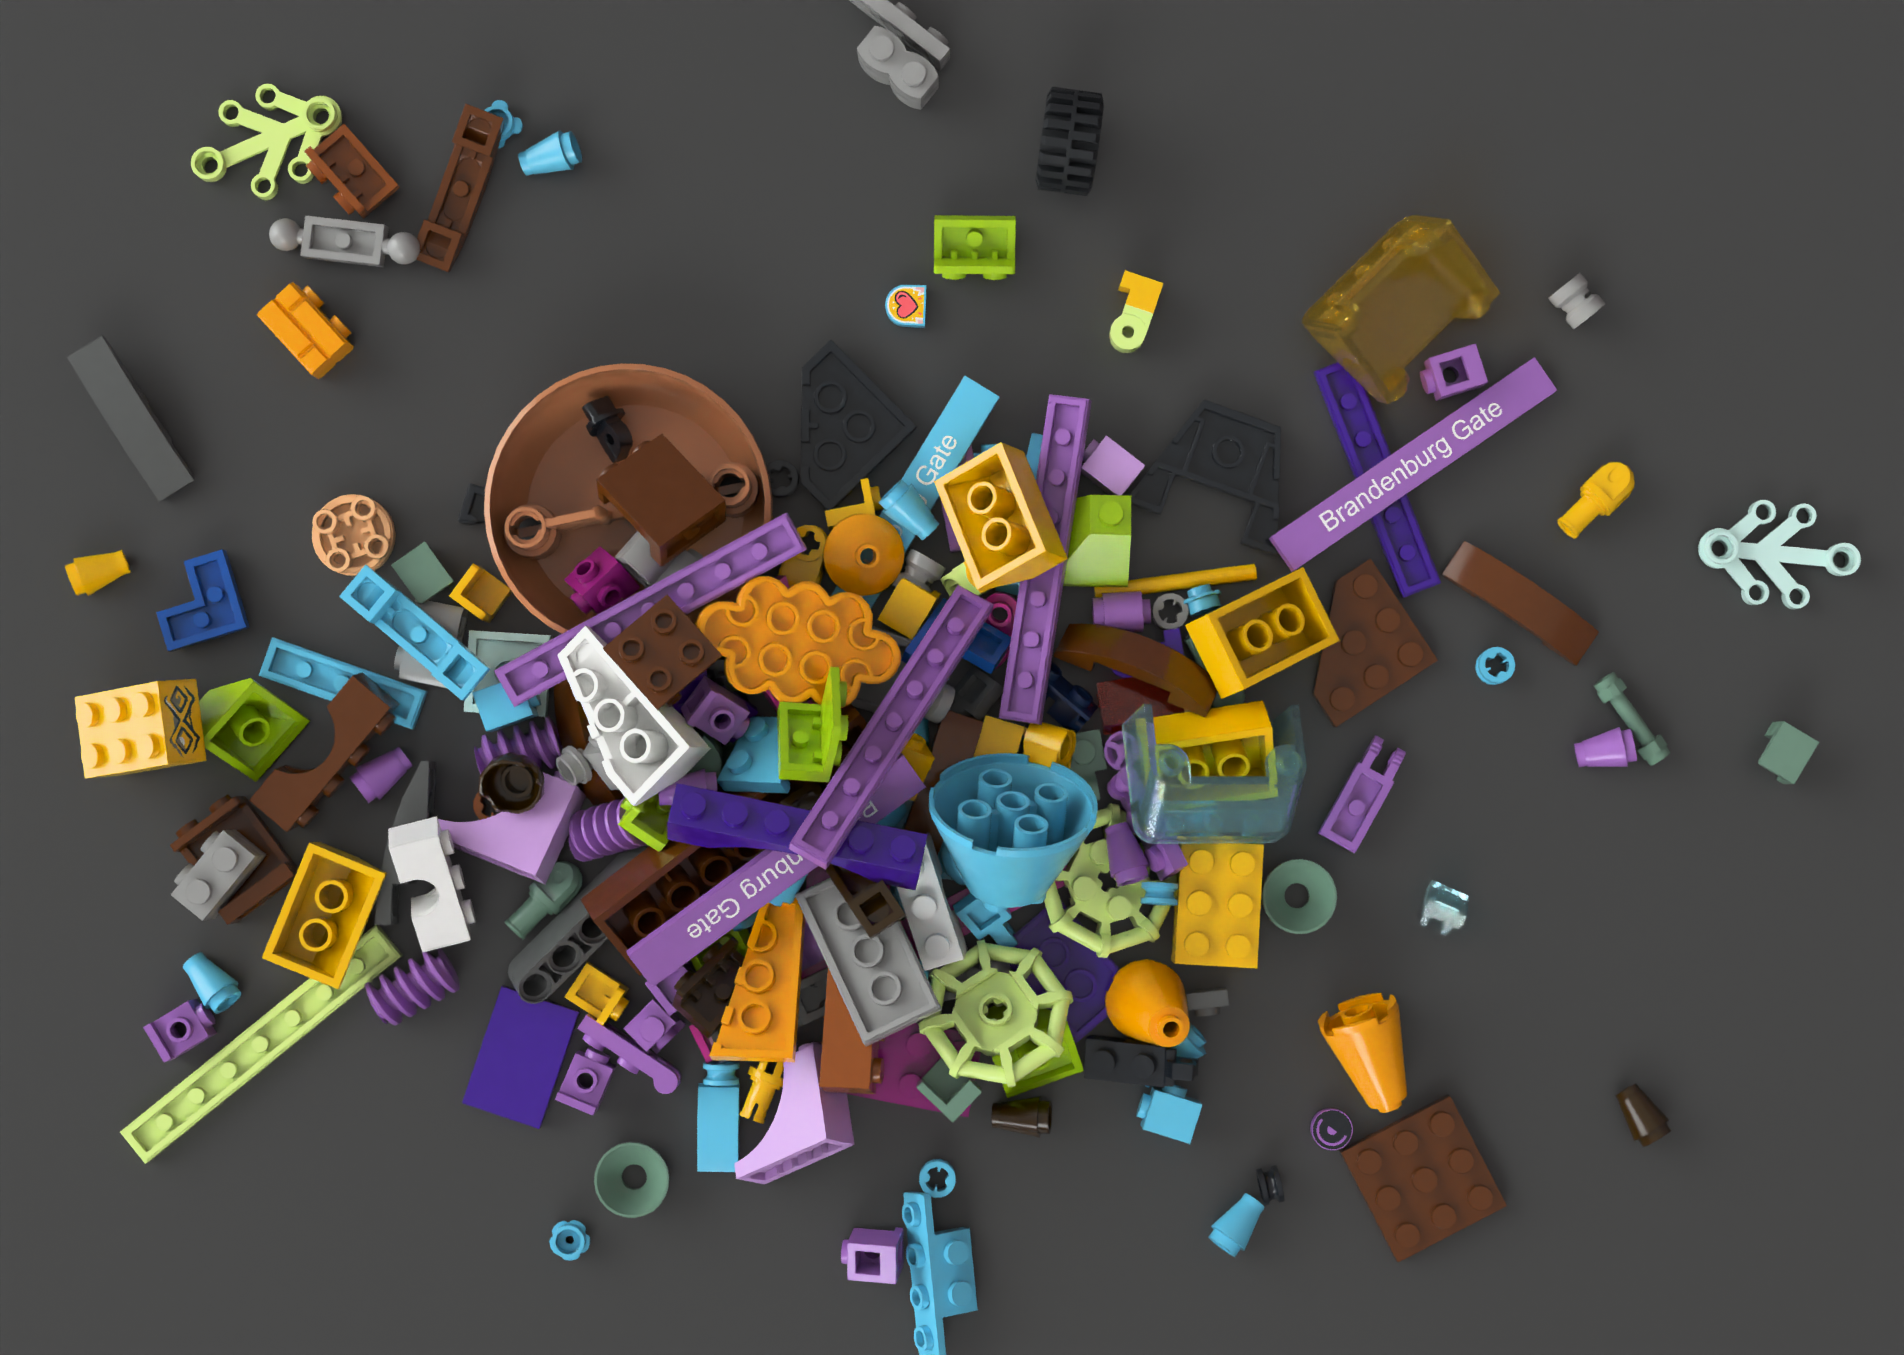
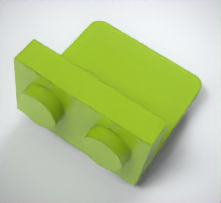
M830 667L821 704L779 702L777 710L779 779L829 782L833 766H840L842 757L841 741H846L848 735V715H841V707H845L847 682L840 681L839 667Z

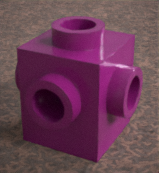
M601 546L585 560L579 562L574 570L564 579L574 591L570 599L586 615L591 611L598 615L631 597L640 588L625 568Z

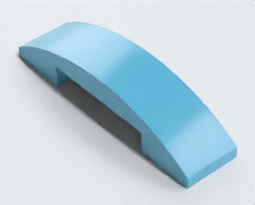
M368 565L361 569L339 596L367 621L375 624L427 668L433 677L462 701H465L490 670L484 662L454 635Z

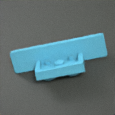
M915 1191L904 1192L902 1218L907 1228L908 1246L906 1248V1259L911 1270L912 1287L910 1289V1300L914 1307L916 1321L914 1341L919 1355H946L943 1318L978 1310L970 1228L958 1227L934 1232L930 1194Z

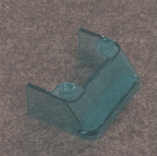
M1143 704L1122 724L1132 824L1137 836L1150 844L1275 843L1286 836L1293 825L1307 771L1299 705H1291L1271 722L1274 749L1268 753L1265 759L1266 776H1191L1189 758L1181 748L1172 744H1156L1152 704Z

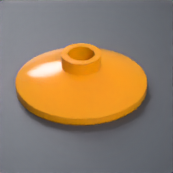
M873 514L851 515L837 523L828 534L823 549L824 566L830 579L842 590L860 596L877 594L888 588L900 574L904 562L903 542L898 531L887 520ZM870 548L874 556L871 562L865 564L861 561L860 555L864 549Z

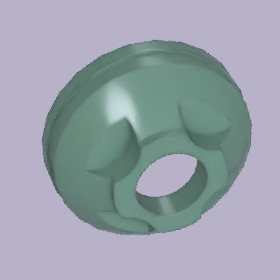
M1295 859L1281 863L1270 872L1263 884L1262 905L1266 915L1278 928L1289 933L1307 934L1318 930L1328 922L1336 908L1337 891L1332 877L1322 866L1309 860ZM1294 883L1302 884L1308 891L1307 902L1299 908L1290 907L1285 901V891L1288 886Z
M626 1142L611 1148L599 1161L594 1176L595 1190L600 1202L612 1213L627 1218L641 1217L653 1212L666 1197L670 1181L668 1166L664 1158L657 1150L641 1142ZM634 1164L643 1167L647 1180L642 1187L631 1188L625 1184L623 1171L627 1166Z

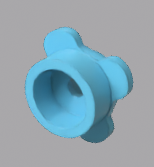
M496 100L492 103V106L484 110L505 119L498 149L505 146V141L511 135L519 134L522 131L523 123L521 119L513 117L508 111V104L505 101Z

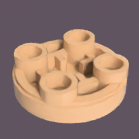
M356 494L339 496L328 502L313 517L312 543L319 559L332 571L347 576H356L365 565L376 571L388 560L393 551L396 538L393 520L381 504L369 497Z

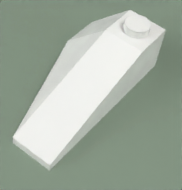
M585 626L558 654V658L575 699L581 702L590 724L587 728L591 738L596 739L604 758L602 764L607 776L633 806H638L683 778L711 748L672 706L669 707L665 704L657 711L602 649L607 643L589 626Z

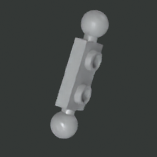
M305 215L304 229L300 228L295 221L283 218L275 221L269 230L270 241L277 249L290 251L298 245H302L300 256L306 259L384 267L385 254L389 255L396 263L402 265L413 263L420 254L419 241L413 234L399 232L388 238L389 227L385 224Z

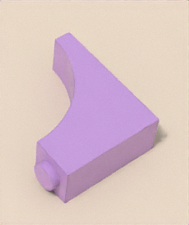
M555 771L554 776L543 772L544 794L532 810L520 814L500 812L489 818L471 822H452L438 819L442 831L449 830L455 849L546 885L569 835L571 816L581 809L586 795L577 785H570L559 771Z
M811 1042L803 1044L796 1052L795 1062H783V1089L775 1118L757 1147L743 1159L734 1163L736 1179L767 1184L855 1145L847 1093L826 1092L819 1087L821 1043Z

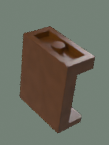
M660 434L652 441H644L639 444L632 455L619 464L609 465L602 471L599 478L596 479L598 498L603 504L611 502L648 541L651 557L660 567L667 564L726 521L725 499L663 434Z
M228 794L208 808L212 814L200 823L194 819L181 827L175 833L178 839L170 844L174 852H180L188 863L195 865L204 854L200 850L202 845L215 831L221 833L223 830L236 829L266 854V857L227 905L218 911L227 925L238 923L293 882L298 870L297 865L245 796L231 798Z

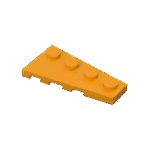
M796 897L792 904L783 902L782 906L778 907L768 902L758 910L747 943L748 949L742 967L739 966L734 981L735 987L729 1005L726 1006L721 1020L722 1026L717 1041L713 1043L709 1055L712 1060L795 1062L805 932V916Z

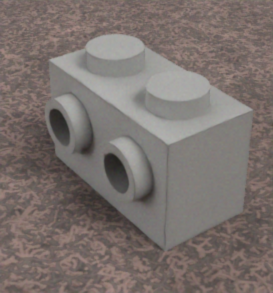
M236 829L223 830L221 833L215 831L202 845L200 850L204 854L195 865L189 863L174 880L178 886L171 893V896L202 921L215 919L219 914L218 911L227 905L266 857L263 851Z

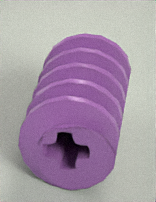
M547 716L545 717L544 730H540L534 721H530L529 732L524 735L518 725L513 726L512 739H508L502 730H498L497 743L495 744L491 742L486 734L482 735L481 748L477 749L474 746V754L481 775L484 768L494 757L509 752L529 756L540 768H542V760L550 769L556 768V758H558V755L561 756L563 748L558 729L551 718Z
M625 797L622 800H613L610 803L578 810L571 816L568 843L575 859L586 862L641 846H647L646 843L618 825L626 811L620 807Z
M441 948L438 949L439 956L436 958L428 951L423 952L424 964L421 966L413 958L408 959L410 972L407 974L399 966L394 967L396 980L393 982L384 974L380 975L381 988L379 990L370 982L365 984L370 1003L376 1014L385 1024L388 1021L393 1025L401 1023L402 1013L408 1017L414 1016L417 1012L416 1004L423 1009L430 1007L431 997L437 1001L444 999L446 994L445 988L452 993L459 990V978L450 960Z

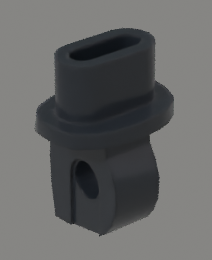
M604 396L585 404L582 410L589 420V423L586 425L589 434L592 437L598 438L612 463L626 459L633 445V440L627 425L621 421L625 415L623 408L616 409L609 396Z

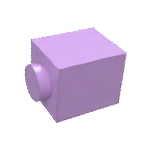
M1106 435L1101 443L1093 439L1084 450V465L1081 468V473L1107 494L1123 495L1145 465Z

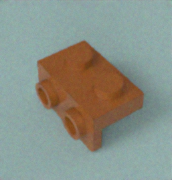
M345 124L341 125L315 149H312L310 146L304 151L311 159L305 166L321 184L329 180L339 192L333 197L348 215L356 210L364 219L400 188Z

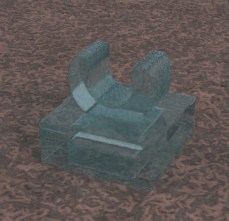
M1431 880L1424 894L1421 925L1426 927L1429 920L1435 918L1443 922L1440 933L1442 935H1447L1451 931L1452 926L1460 929L1467 918L1469 896Z

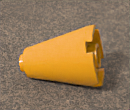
M1150 959L1130 962L1116 972L1109 991H1106L1105 995L1106 1012L1115 1028L1129 1038L1162 1047H1174L1183 1042L1189 1033L1190 1022L1185 988L1178 974L1167 965Z
M1382 993L1361 995L1337 1004L1340 1012L1329 1017L1328 1011L1324 1012L1318 1019L1320 1032L1368 1107L1378 1109L1381 1113L1398 1109L1402 1105L1401 1101L1407 1097L1400 1012L1395 996L1390 994L1389 1000H1384Z

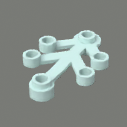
M1759 500L1752 503L1748 509V514L1729 530L1723 528L1709 530L1701 537L1698 545L1701 560L1711 568H1725L1742 589L1741 597L1748 605L1764 603L1769 597V588L1764 582L1756 581L1740 559L1755 560L1782 592V602L1789 609H1799L1806 606L1809 602L1810 594L1805 586L1796 583L1781 563L1826 567L1827 571L1835 576L1850 575L1859 568L1861 563L1860 552L1850 543L1835 544L1829 547L1828 550L1781 546L1800 529L1810 527L1816 521L1817 514L1815 509L1806 503L1792 507L1788 518L1757 544L1741 541L1758 525L1770 523L1775 518L1776 508L1769 500ZM1759 505L1765 506L1768 510V516L1765 520L1758 518L1756 515V509ZM1799 509H1804L1808 513V520L1804 524L1797 520L1796 514ZM1715 541L1722 543L1724 546L1722 556H1716L1712 551V545ZM1836 553H1841L1845 557V564L1842 568L1834 564L1833 558ZM1753 585L1761 590V597L1757 601L1753 600L1749 595V589ZM1793 589L1801 593L1802 598L1799 604H1794L1790 600L1789 595Z

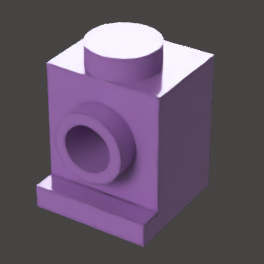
M1476 343L1430 357L1424 362L1426 369L1420 371L1421 382L1426 394L1434 393L1436 401L1481 388L1488 383ZM1445 369L1454 371L1456 379L1453 383H1448L1444 380L1443 371Z
M706 676L703 677L681 707L687 724L699 728L724 745L732 737L736 740L741 738L750 724V719L747 717L750 711L745 701ZM725 714L719 723L715 721L716 716Z
M654 998L623 1029L646 1052L652 1049L658 1054L686 1024L676 1013L669 1016L658 1000Z
M197 999L183 1003L143 1027L164 1063L176 1059L217 1034L212 1026L215 1024L210 1009H205L203 1003L199 1004ZM177 1022L184 1023L187 1028L186 1034L183 1037L180 1036L175 1028Z
M587 1047L586 1052L577 1051L555 1100L593 1116L601 1105L617 1066L609 1063L610 1056L599 1050ZM589 1073L593 1077V1085L591 1087H583L579 1082L580 1074Z
M895 1227L894 1231L853 1228L850 1238L843 1240L841 1248V1263L847 1264L848 1280L896 1284L904 1265V1228Z

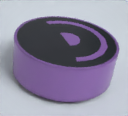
M1325 1108L1314 1115L1310 1124V1132L1312 1138L1320 1147L1326 1150H1338L1349 1143L1353 1134V1126L1349 1117L1341 1110Z

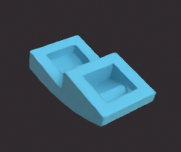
M699 1083L697 1172H735L734 1163L740 1160V1084L712 1086Z

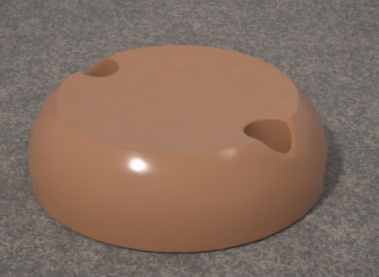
M621 363L598 366L577 372L541 392L521 410L507 428L495 451L485 487L484 517L487 538L496 565L513 594L534 616L553 630L562 634L597 615L593 611L586 615L570 599L574 591L564 579L574 570L579 562L585 560L599 546L615 557L637 532L634 526L611 502L603 504L598 498L596 479L599 478L605 468L614 463H612L604 451L598 438L592 437L586 428L589 420L582 407L588 402L609 396L616 409L623 408L625 415L621 421L627 425L633 440L628 457L632 455L635 448L642 442L652 441L660 434H663L725 499L726 521L687 548V552L691 548L705 557L772 520L773 498L771 483L762 452L742 418L726 401L705 385L675 371L646 364ZM729 476H734L744 481L718 487ZM737 494L734 497H725L727 495ZM528 518H533L541 523L517 529ZM534 536L533 538H531V539H529V540H523V539H522V538ZM634 579L636 583L640 586V588L634 594L646 589L641 583ZM744 584L686 614V616L695 625L699 613L707 605L717 601L736 603L739 590Z

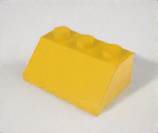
M1000 442L934 481L977 590L983 591L1033 579L1068 559L1024 451Z
M310 842L262 959L340 989L387 873L347 852L322 842Z

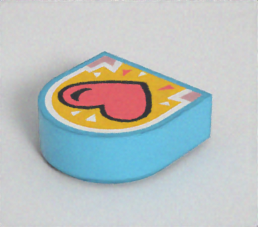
M900 285L889 292L885 301V309L888 318L894 324L900 327L925 328L926 285Z

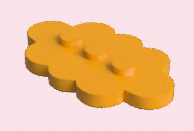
M757 576L740 588L736 603L717 601L709 604L699 613L695 626L725 657L724 673L728 682L736 690L746 694H759L769 690L770 694L779 702L802 703L811 698L816 704H821L830 667H839L840 681L847 682L846 707L856 699L861 683L881 684L886 682L897 673L901 663V651L897 642L890 635L872 629L873 613L869 604L861 596L852 592H838L829 596L821 585L812 581H800L787 588L778 579L770 576Z

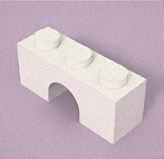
M437 816L389 828V851L400 884L412 880H424L435 886L429 893L411 898V919L422 953L470 941V924L476 923V917L471 899L463 900L460 891L465 888L462 869L459 864L453 866L449 856L455 853L449 830H441Z
M927 833L916 891L897 887L924 971L963 960L968 949L958 917L954 910L951 911L945 896L941 879L942 868L930 833Z

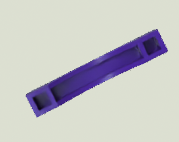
M677 783L667 822V840L705 848L747 847L798 855L789 849V844L811 810ZM858 820L830 864L859 874L876 883L883 880L886 885L916 891L928 834Z

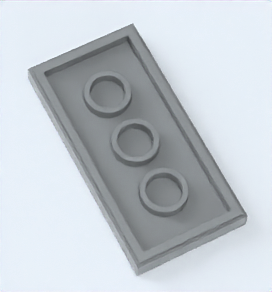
M831 878L795 894L862 1042L866 1047L942 1010L900 920L870 939Z

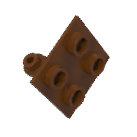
M668 595L664 596L602 648L657 711L665 704L669 707L675 705L682 697L679 692L722 657L721 653Z

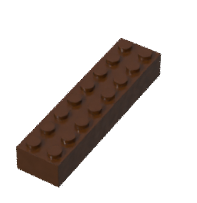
M852 704L841 708V715H848L846 741H841V763L867 725V722ZM833 766L830 780L840 766ZM788 780L790 782L788 794L724 790L720 792L781 804V800L810 781ZM818 782L823 791L829 783ZM669 840L660 852L650 846L580 900L595 924L636 973L641 976L642 973L629 958L626 951L765 849L747 847L705 848Z

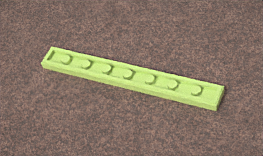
M374 925L361 936L340 989L309 978L120 1131V1133L145 1164L150 1162L365 987L367 982L371 983L403 957V954L379 925Z

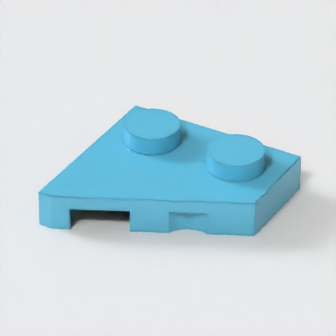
M753 716L750 718L748 729L738 739L717 778L718 784L724 791L788 794L790 782L778 778L777 717Z

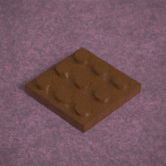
M1448 1094L1339 1150L1397 1262L1422 1251L1507 1206L1452 1098Z

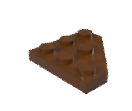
M1371 558L1334 582L1328 618L1340 641L1320 651L1317 675L1312 690V695L1334 728L1438 661Z

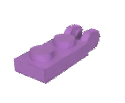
M1376 735L1369 743L1360 762H1356L1318 831V834L1352 853L1357 851L1394 784L1392 779L1406 754L1405 751L1397 748L1390 755L1382 775L1372 770L1370 766L1375 757L1380 753L1384 739Z

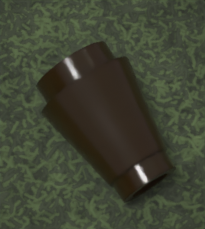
M1637 1083L1615 1095L1633 1140L1638 1139L1643 1148L1671 1132L1670 1127L1666 1123L1669 1119L1640 1090Z
M1041 1096L993 1103L991 1114L992 1127L1040 1138L1041 1134L1051 1133L1052 1103L1051 1101L1042 1100Z

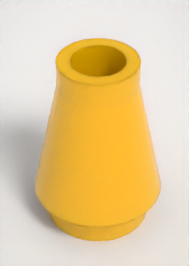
M123 550L73 558V563L65 565L68 578L77 596L84 593L90 596L119 577L131 573Z

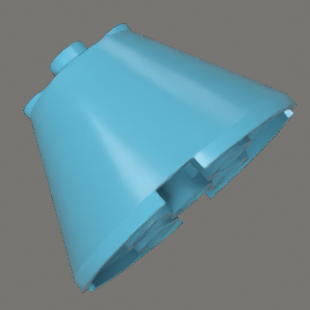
M1013 753L980 755L962 760L948 767L940 774V781L935 787L930 788L928 805L932 820L969 892L984 902V907L987 910L996 913L1004 912L1008 908L1042 903L1046 898L1048 889L1092 831L1096 823L1098 803L1094 791L1077 773L1053 761L1051 767L1029 762V755Z

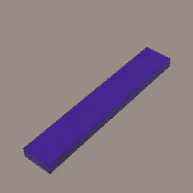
M1352 356L1316 370L1314 375L1356 479L1390 456L1391 452ZM1407 494L1370 518L1401 598L1441 584Z

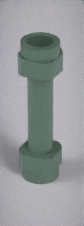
M1612 672L1593 685L1603 703L1610 701L1624 723L1631 729L1632 734L1641 745L1637 751L1643 760H1646L1652 766L1671 753L1667 747L1668 744L1661 734L1653 735L1623 692L1627 686L1620 677L1618 678Z

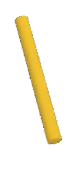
M1255 564L1133 579L1128 580V587H1094V595L1097 598L1102 597V593L1141 591L1143 595L1195 588L1206 584L1212 586L1257 580V571Z

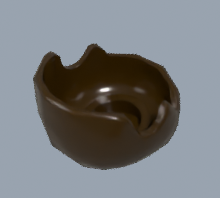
M514 752L496 756L479 776V796L485 797L496 812L520 814L532 810L544 794V774L538 764L529 756Z

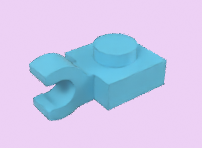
M971 893L953 905L955 914L978 940L990 934L998 945L1015 947L1019 944L1013 936L1015 933L1013 928L1007 922L1012 918L1009 908L1000 913L991 912L984 907V902L974 897Z

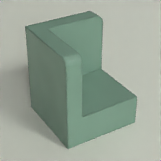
M423 542L391 565L419 604H424L448 587L451 590L457 585L426 542Z
M1785 721L1772 722L1764 735L1771 740L1759 758L1758 763L1777 775V781L1782 784H1795L1819 742Z
M940 1058L917 1082L916 1088L951 1122H954L982 1093V1089L972 1078L960 1076L956 1079L949 1075L950 1069L943 1059Z

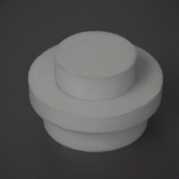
M567 746L562 749L561 756L556 758V766L562 777L570 785L586 784L592 779L591 770L593 767L583 756V749Z

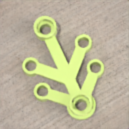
M272 84L261 85L257 89L255 97L262 108L268 111L280 108L298 116L286 123H281L244 109L237 101H224L219 107L218 114L226 125L230 127L242 125L261 134L220 152L212 147L198 149L191 158L193 172L206 182H216L225 175L228 167L268 150L259 174L251 181V189L260 199L270 200L278 192L276 177L291 139L305 134L298 157L292 159L288 165V173L298 183L305 184L310 182L314 175L309 169L306 175L302 177L296 176L295 169L298 165H307L311 161L304 152L308 147L311 146L312 149H315L321 143L323 137L330 136L340 127L342 112L339 105L333 99L327 96H315L306 102L280 92ZM268 91H274L276 94L274 101L264 103V94ZM232 107L238 108V116L235 119L228 120L226 118L227 110ZM321 111H327L329 113L328 120L323 124L317 123V114ZM210 160H216L218 163L217 169L212 173H207L205 170L206 163ZM269 180L271 183L270 190L266 193H260L258 191L260 182Z

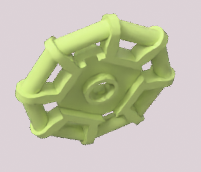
M1112 803L1107 808L1097 811L1096 823L1093 827L1095 829L1103 826L1104 839L1085 844L1083 841L1072 856L1066 870H1062L1055 880L1064 881L1065 887L1069 889L1071 905L1063 909L1055 881L1046 892L1044 900L1050 919L1048 927L1053 933L1059 932L1096 952L1099 958H1107L1110 953L1147 941L1154 943L1160 938L1159 930L1171 906L1153 905L1146 918L1139 911L1142 905L1141 898L1146 894L1145 889L1141 888V883L1164 882L1177 884V875L1175 874L1163 881L1150 880L1148 877L1142 881L1125 886H1117L1116 883L1115 888L1110 887L1106 892L1101 889L1103 882L1098 879L1100 873L1106 874L1110 871L1105 829L1118 823L1127 822V813L1120 809L1119 804ZM1139 843V845H1140V847H1141V849H1142V851H1143V853H1144V852H1145V849H1144L1142 843ZM1148 867V868H1147V871H1148V874L1150 875V868ZM1078 913L1097 923L1096 933L1072 920ZM1129 917L1135 928L1111 936L1110 923Z
M985 939L976 941L977 945L966 952L963 960L946 964L940 969L934 968L929 974L931 979L930 985L941 1008L946 991L956 994L955 1007H953L952 1014H941V1011L924 1018L919 1022L918 1026L920 1033L927 1036L950 1069L949 1075L956 1079L962 1076L1007 1084L1009 1088L1016 1086L1015 1082L1051 1058L1060 1057L1064 1051L1062 1041L1069 1005L1073 1002V996L1071 991L1065 990L1041 957L1042 951L1035 947L1027 950L985 943ZM991 960L1019 966L1016 972H998V969L991 968ZM980 963L981 971L962 983L956 979V977ZM1033 973L1046 990V993L1037 996L1025 979ZM991 1003H994L997 1007L1005 1005L1007 1009L1003 1012L1004 1017L1000 1020L995 1018L988 1019L986 1017L989 1013L987 1006ZM1051 1008L1046 1034L1036 1029L1038 1024L1037 1018L1039 1009ZM955 1027L966 1042L959 1053L944 1033V1030ZM1031 1040L1038 1046L1015 1063H1012L1010 1053L1027 1041ZM975 1051L982 1052L986 1056L1000 1055L1001 1066L974 1062L971 1059Z

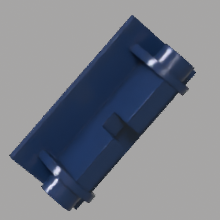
M1051 661L1045 701L1048 697H1051L1055 703L1046 713L1064 728H1071L1077 733L1091 718L1098 706L1093 702V697L1086 689L1079 685L1073 686L1062 676L1060 668Z

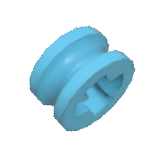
M1492 647L1485 650L1476 660L1475 669L1477 676L1481 681L1490 685L1505 682L1515 671L1514 657L1508 650L1502 647ZM1497 655L1503 659L1500 664L1505 663V671H1500L1495 676H1492L1488 673L1491 668H1486L1485 662L1486 660L1494 659Z
M1142 882L1141 888L1145 889L1146 894L1141 898V904L1178 905V900L1174 898V892L1178 890L1179 885L1164 882Z
M719 1061L703 1063V1069L707 1071V1076L703 1078L704 1085L730 1086L739 1084V1078L735 1076V1071L739 1069V1062L724 1061L719 1063Z
M932 1159L922 1166L919 1174V1184L925 1193H929L934 1198H942L953 1190L956 1183V1175L953 1166L948 1161ZM938 1167V1172L943 1168L948 1172V1175L945 1177V1187L937 1189V1184H935L934 1188L927 1184L930 1179L929 1170Z

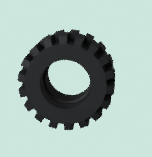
M1052 87L1048 92L1035 179L1038 190L1087 196L1091 191L1104 110V100L1101 93Z

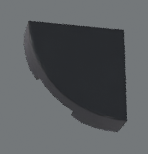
M469 483L457 522L463 524H481L485 522V487Z

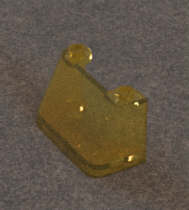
M1412 215L1396 223L1304 314L1302 324L1310 335L1375 400L1390 404L1401 398L1407 391L1410 377L1404 368L1454 318L1476 319L1481 317L1489 310L1490 303L1500 292L1450 219Z

